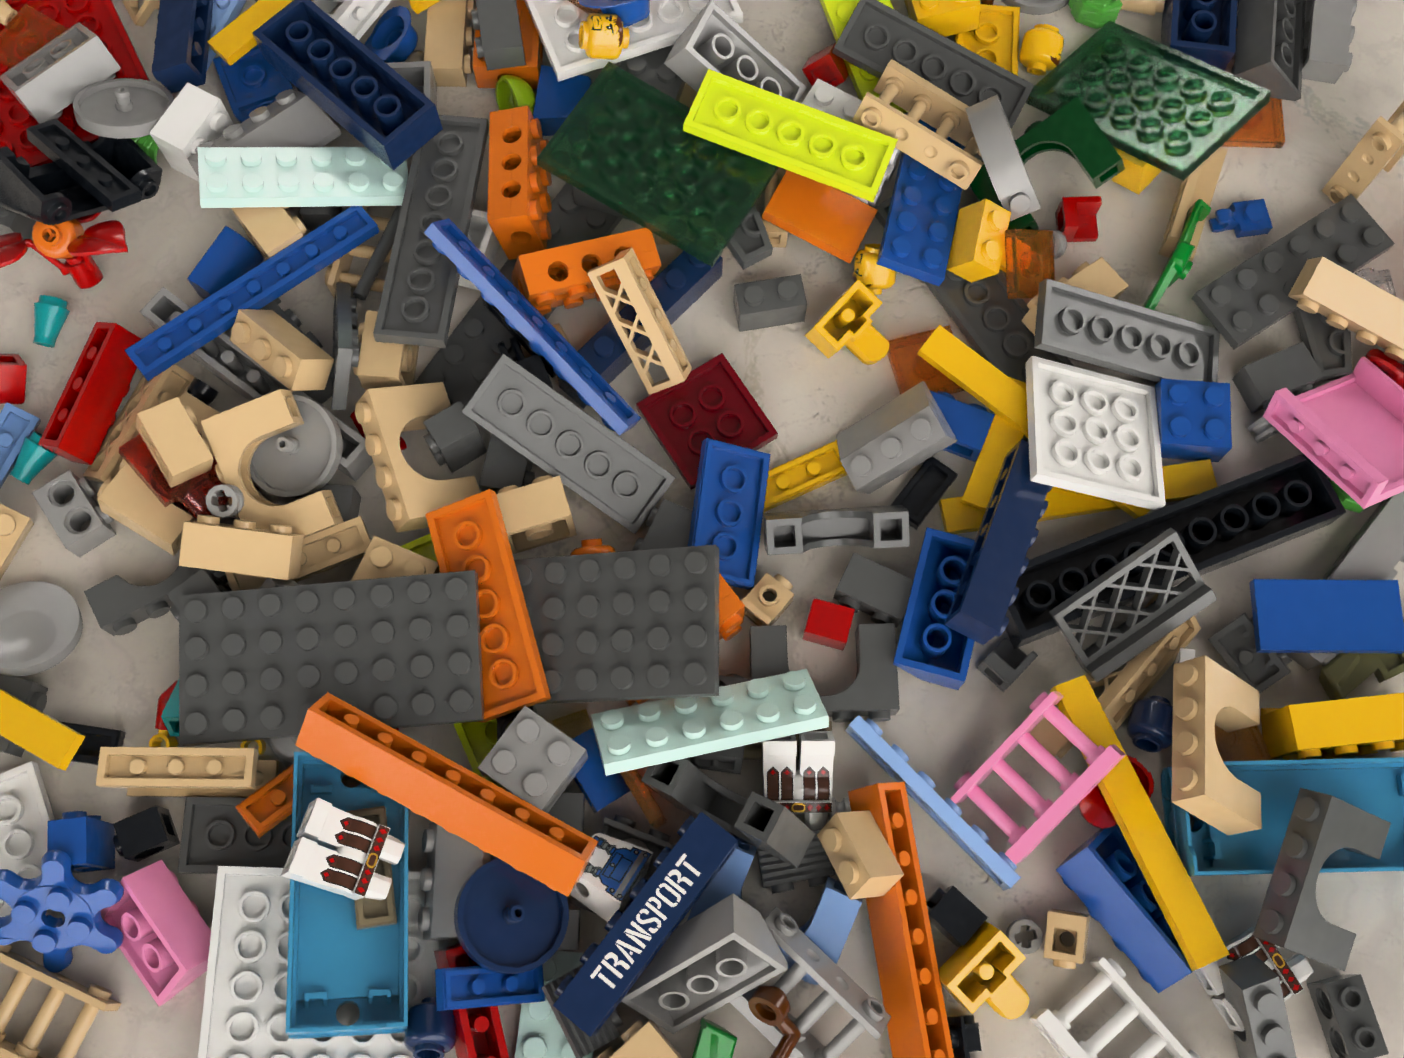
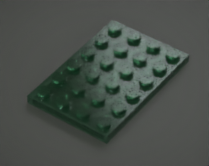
M1109 21L1033 87L1026 104L1052 115L1053 110L1060 103L1066 100L1071 101L1078 97L1112 146L1181 180H1185L1270 102L1271 91Z
M611 62L607 63L537 157V165L642 227H646L654 234L711 267L720 257L779 169L775 165L684 132L683 124L690 111L689 107Z

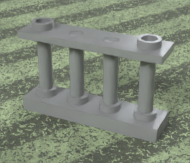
M775 907L765 918V922L777 944L795 963L773 986L778 987L787 995L808 973L824 989L798 1018H794L788 1013V1017L801 1032V1037L789 1058H838L865 1030L877 1040L891 1019L882 1003L876 998L870 997L798 928L797 923L791 916L782 913ZM759 986L732 1000L730 1003L776 1047L783 1034L776 1026L767 1025L757 1019L749 1009L748 1002ZM837 1001L854 1018L827 1046H823L808 1030Z

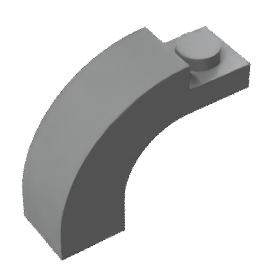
M998 95L966 108L976 143L997 197L1003 208L1011 212L1010 221L1041 209Z

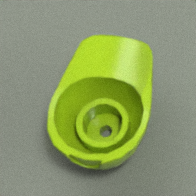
M501 75L495 89L499 110L529 106L533 115L536 96L530 84L518 76Z

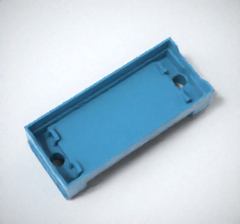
M306 751L294 752L291 848L294 841L299 839L296 836L309 803L316 798L332 803L333 807L345 812L385 806L387 827L390 828L388 835L405 843V848L398 864H391L397 916L396 925L357 930L353 899L290 879L286 1034L289 1039L405 1032V1029L408 1027V808L387 796L379 794L375 789L362 782L357 787H346L341 782L345 775L342 771L321 759L311 756ZM347 1003L356 1005L360 1010L357 1022L349 1026L342 1025L336 1018L338 1009Z
M1404 757L1223 761L1228 770L1237 779L1261 793L1262 829L1229 836L1192 815L1194 827L1191 830L1189 812L1171 802L1172 766L1162 769L1161 791L1165 830L1189 876L1273 874L1300 788L1332 795L1391 823L1380 860L1341 848L1327 858L1319 873L1404 871Z

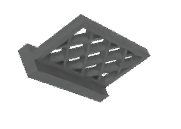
M1170 527L1049 612L1076 654L1075 658L1080 666L1098 683L1215 602L1217 598L1212 589L1204 583L1177 532ZM1171 543L1174 549L1170 561H1157L1160 550ZM1136 566L1144 567L1139 583L1126 582L1130 570ZM1154 568L1167 569L1161 586L1149 584ZM1176 571L1188 573L1189 578L1176 587H1171ZM1106 587L1114 588L1109 604L1096 603L1100 591ZM1124 589L1136 590L1132 606L1119 605ZM1146 592L1159 593L1156 601L1146 608H1141ZM1076 608L1083 609L1079 625L1066 623L1063 618ZM1093 610L1106 611L1102 627L1088 626ZM1116 613L1129 614L1127 621L1117 628H1111ZM1086 633L1099 635L1094 644L1085 650L1082 649Z

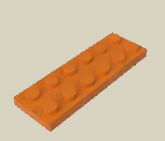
M488 489L425 514L440 573L475 570L478 573L485 721L478 722L485 723L519 711L524 706L530 707L551 699L496 492Z

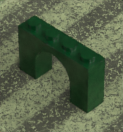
M1078 97L1071 101L1066 100L1060 103L1053 110L1052 115L1042 122L1036 121L1025 130L1024 135L1015 140L1024 165L1028 160L1040 153L1047 151L1063 152L1076 160L1096 189L1125 169L1122 158ZM983 164L970 184V188L979 201L988 199L1003 208L985 164ZM1029 213L1010 221L1007 235L1020 242L1038 230L1039 227Z

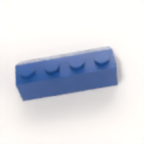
M927 527L893 665L922 681L959 690L966 680L975 641L944 624L975 540Z
M1118 824L1111 828L1100 829L1072 852L1056 869L1061 875L1064 884L1076 893L1087 907L1091 917L1099 921L1112 937L1115 946L1128 956L1137 967L1140 976L1147 983H1150L1157 993L1162 992L1193 972Z

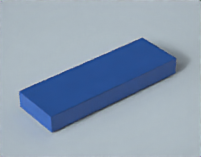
M543 964L533 970L517 974H500L481 966L435 969L437 1011L545 1001V994L541 988L544 986Z

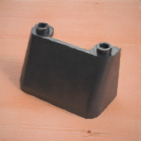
M99 136L93 143L89 140L84 141L141 190V200L149 199L156 195L161 182L162 169L131 138L116 139ZM7 146L0 148V208L47 225L60 224L109 210L54 162L30 168V164L22 156L16 158V155Z

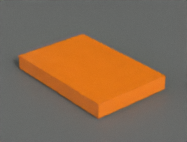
M787 170L766 206L762 219L850 264L878 210L839 189Z

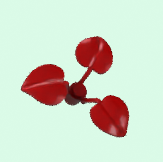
M101 212L80 217L76 220L80 223L90 222ZM117 220L92 225L85 230L83 235L70 242L67 250L74 257L65 259L64 264L56 258L42 254L37 250L31 239L23 240V236L19 232L0 236V268L18 261L25 255L29 247L59 268L63 275L70 273L80 289L91 288L103 279V274L91 255L128 252L125 229L122 223Z

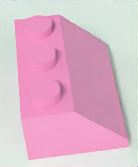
M162 859L123 877L120 881L124 888L123 897L113 906L101 910L102 919L109 925L117 927L123 933L124 940L119 948L158 1006L165 1004L207 971L211 930L200 916L197 905L189 900L180 887L176 875L167 868Z

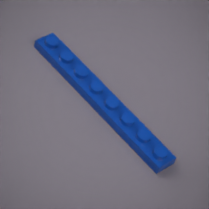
M362 206L349 207L125 349V352L146 380H151L232 328L238 309L259 310L378 234V225Z
M449 218L432 222L424 233L432 241L433 247L439 253L446 255L456 265L457 272L463 278L470 280L481 291L482 298L487 303L495 306L505 316L506 323L511 328L519 331L529 341L531 349L538 355L543 356L553 366L555 374L562 380L567 381L577 391L580 400L586 405L591 406L602 417V421L607 428L615 431L620 436L639 422L641 417Z

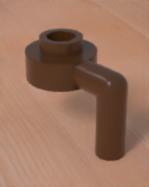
M759 986L748 1002L749 1009L757 1019L767 1025L776 1026L783 1034L770 1058H789L801 1037L800 1030L788 1017L790 1003L787 1000L786 994L778 987Z

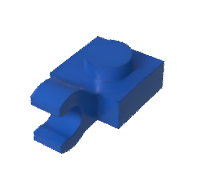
M1264 199L1234 202L1228 209L1217 210L1215 212L1216 218L1209 220L1213 233L1234 229L1236 238L1268 234L1273 228Z

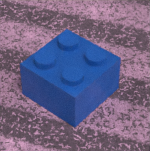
M1160 379L1155 385L1161 458L1195 461L1210 459L1211 462H1219L1232 449L1230 383Z

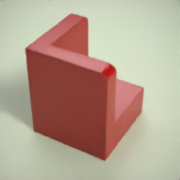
M836 42L808 58L802 70L811 86L814 85L818 78L834 87L846 81L849 73L842 58L832 53Z
M1101 196L1062 197L1055 212L1057 230L1066 236L1067 242H1094L1097 240L1099 235L1096 214L1102 205Z
M0 354V404H6L7 402L10 404H23L25 402L27 365L19 354Z
M814 599L802 639L843 651L847 643L855 609Z

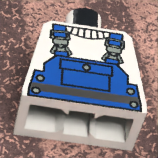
M596 833L592 838L599 842L570 895L608 922L617 910L623 912L631 900L629 894L647 874L653 852L608 835Z

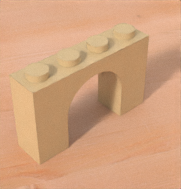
M443 382L367 389L355 404V416L358 423L362 425L366 438V451L372 456L376 469V482L382 488L386 500V513L389 520L393 522L396 533L429 528L425 514L480 493L475 476L447 480L429 479L414 471L402 455L400 449L401 433L426 429L423 423L425 420L451 406Z
M278 389L200 421L204 429L201 432L202 438L207 437L217 461L215 471L219 480L223 484L238 487L243 493L244 506L235 515L242 520L256 521V528L269 530L270 524L292 526V533L304 534V537L344 522L331 490H321L291 503L279 505L265 499L252 482L250 464L258 446L272 436L304 424L292 391ZM232 497L228 500L229 505L232 504Z
M186 391L179 398L184 407L189 406L194 412L198 425L195 427L200 435L204 430L200 421L220 413ZM142 439L143 443L136 452L131 451L124 457L120 464L121 470L113 479H107L101 485L97 493V501L103 513L174 556L181 548L183 522L193 521L194 518L159 496L151 487V475L157 463Z
M1206 655L1173 665L1171 802L1228 836L1262 829L1261 793L1237 779L1228 770L1219 754L1215 739V725L1228 733L1260 724L1259 691Z

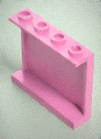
M1365 356L1360 358L1350 375L1295 396L1286 387L1275 391L1263 417L1363 509L1404 491V389Z

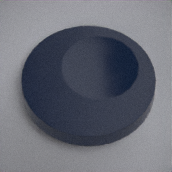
M499 858L483 864L472 872L463 883L454 908L455 930L464 951L481 967L500 974L527 972L548 961L560 947L569 922L567 896L550 889L524 872L514 869Z

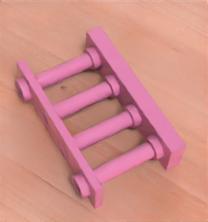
M1045 691L1041 693L1029 706L1033 712L973 775L968 771L953 786L957 792L950 799L955 804L964 802L969 797L1009 837L1008 842L1012 846L1005 855L1015 865L1022 862L1126 756L1115 744L1109 745L1106 749L1102 745L1098 747L1055 706L1064 697L1059 691H1052L1049 695ZM1044 717L1087 757L1085 761L1090 766L1080 776L1076 772L1071 774L1030 734ZM1018 744L1061 784L1059 788L1064 793L1054 803L1050 799L1045 800L1004 760ZM993 771L1035 811L1033 815L1038 820L1029 829L1024 825L1019 827L979 787Z

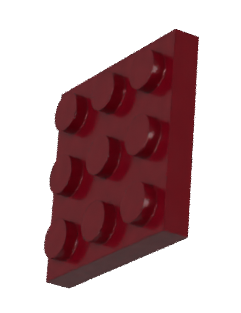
M723 353L692 370L685 382L653 393L636 403V409L690 490L696 487L701 446L704 439L710 438L757 451L778 437L777 431Z

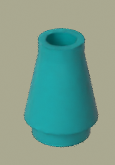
M39 296L38 302L34 303L33 343L45 347H55L56 339L70 312L67 310V301L52 296Z
M33 431L30 437H25L14 468L10 472V475L28 485L58 455L38 445L42 434Z

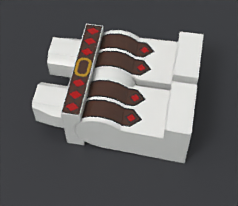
M832 731L799 733V769H796L797 741L795 735L761 742L763 796L785 806L792 813H804V824L811 830L822 829L826 825L827 813H832L833 757L835 756V739Z
M316 798L309 803L296 836L299 839L293 843L281 876L344 895L353 900L364 897L383 900L387 897L392 879L374 872L379 860L393 865L398 864L405 848V843L388 835L390 828L333 807L332 803Z
M1255 927L1247 929L1242 934L1224 943L1230 955L1193 971L1208 995H1216L1211 1000L1229 1029L1242 1032L1245 1029L1238 1013L1225 998L1219 966L1254 953L1279 976L1284 1002L1292 995L1302 991L1304 988L1300 983L1304 982L1314 972L1303 955L1295 954L1285 961L1278 950L1279 946L1253 936Z

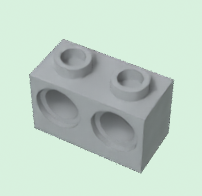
M68 470L32 492L65 548L79 558L116 535L109 524L114 519L101 511L93 498L97 492L85 476L80 479ZM74 493L72 500L64 504L66 497ZM91 520L90 526L86 530L81 531L82 525L86 521Z

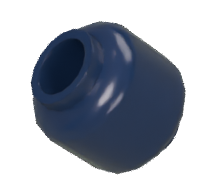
M1156 695L1135 702L1127 724V733L1132 739L1133 744L1141 750L1154 753L1172 745L1173 706L1171 702L1162 696Z
M427 997L422 999L421 1003L412 1006L408 1011V1027L404 1033L405 1047L413 1053L415 1058H443L445 1053L455 1046L456 1042L453 1010L437 1011L436 997Z

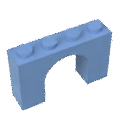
M735 837L739 841V846L693 905L687 921L733 893L742 899L743 884L757 847ZM828 876L812 916L804 925L799 927L835 964H837L862 904V899L850 900L841 882ZM779 946L789 969L795 961ZM808 973L802 978L807 983L818 985Z

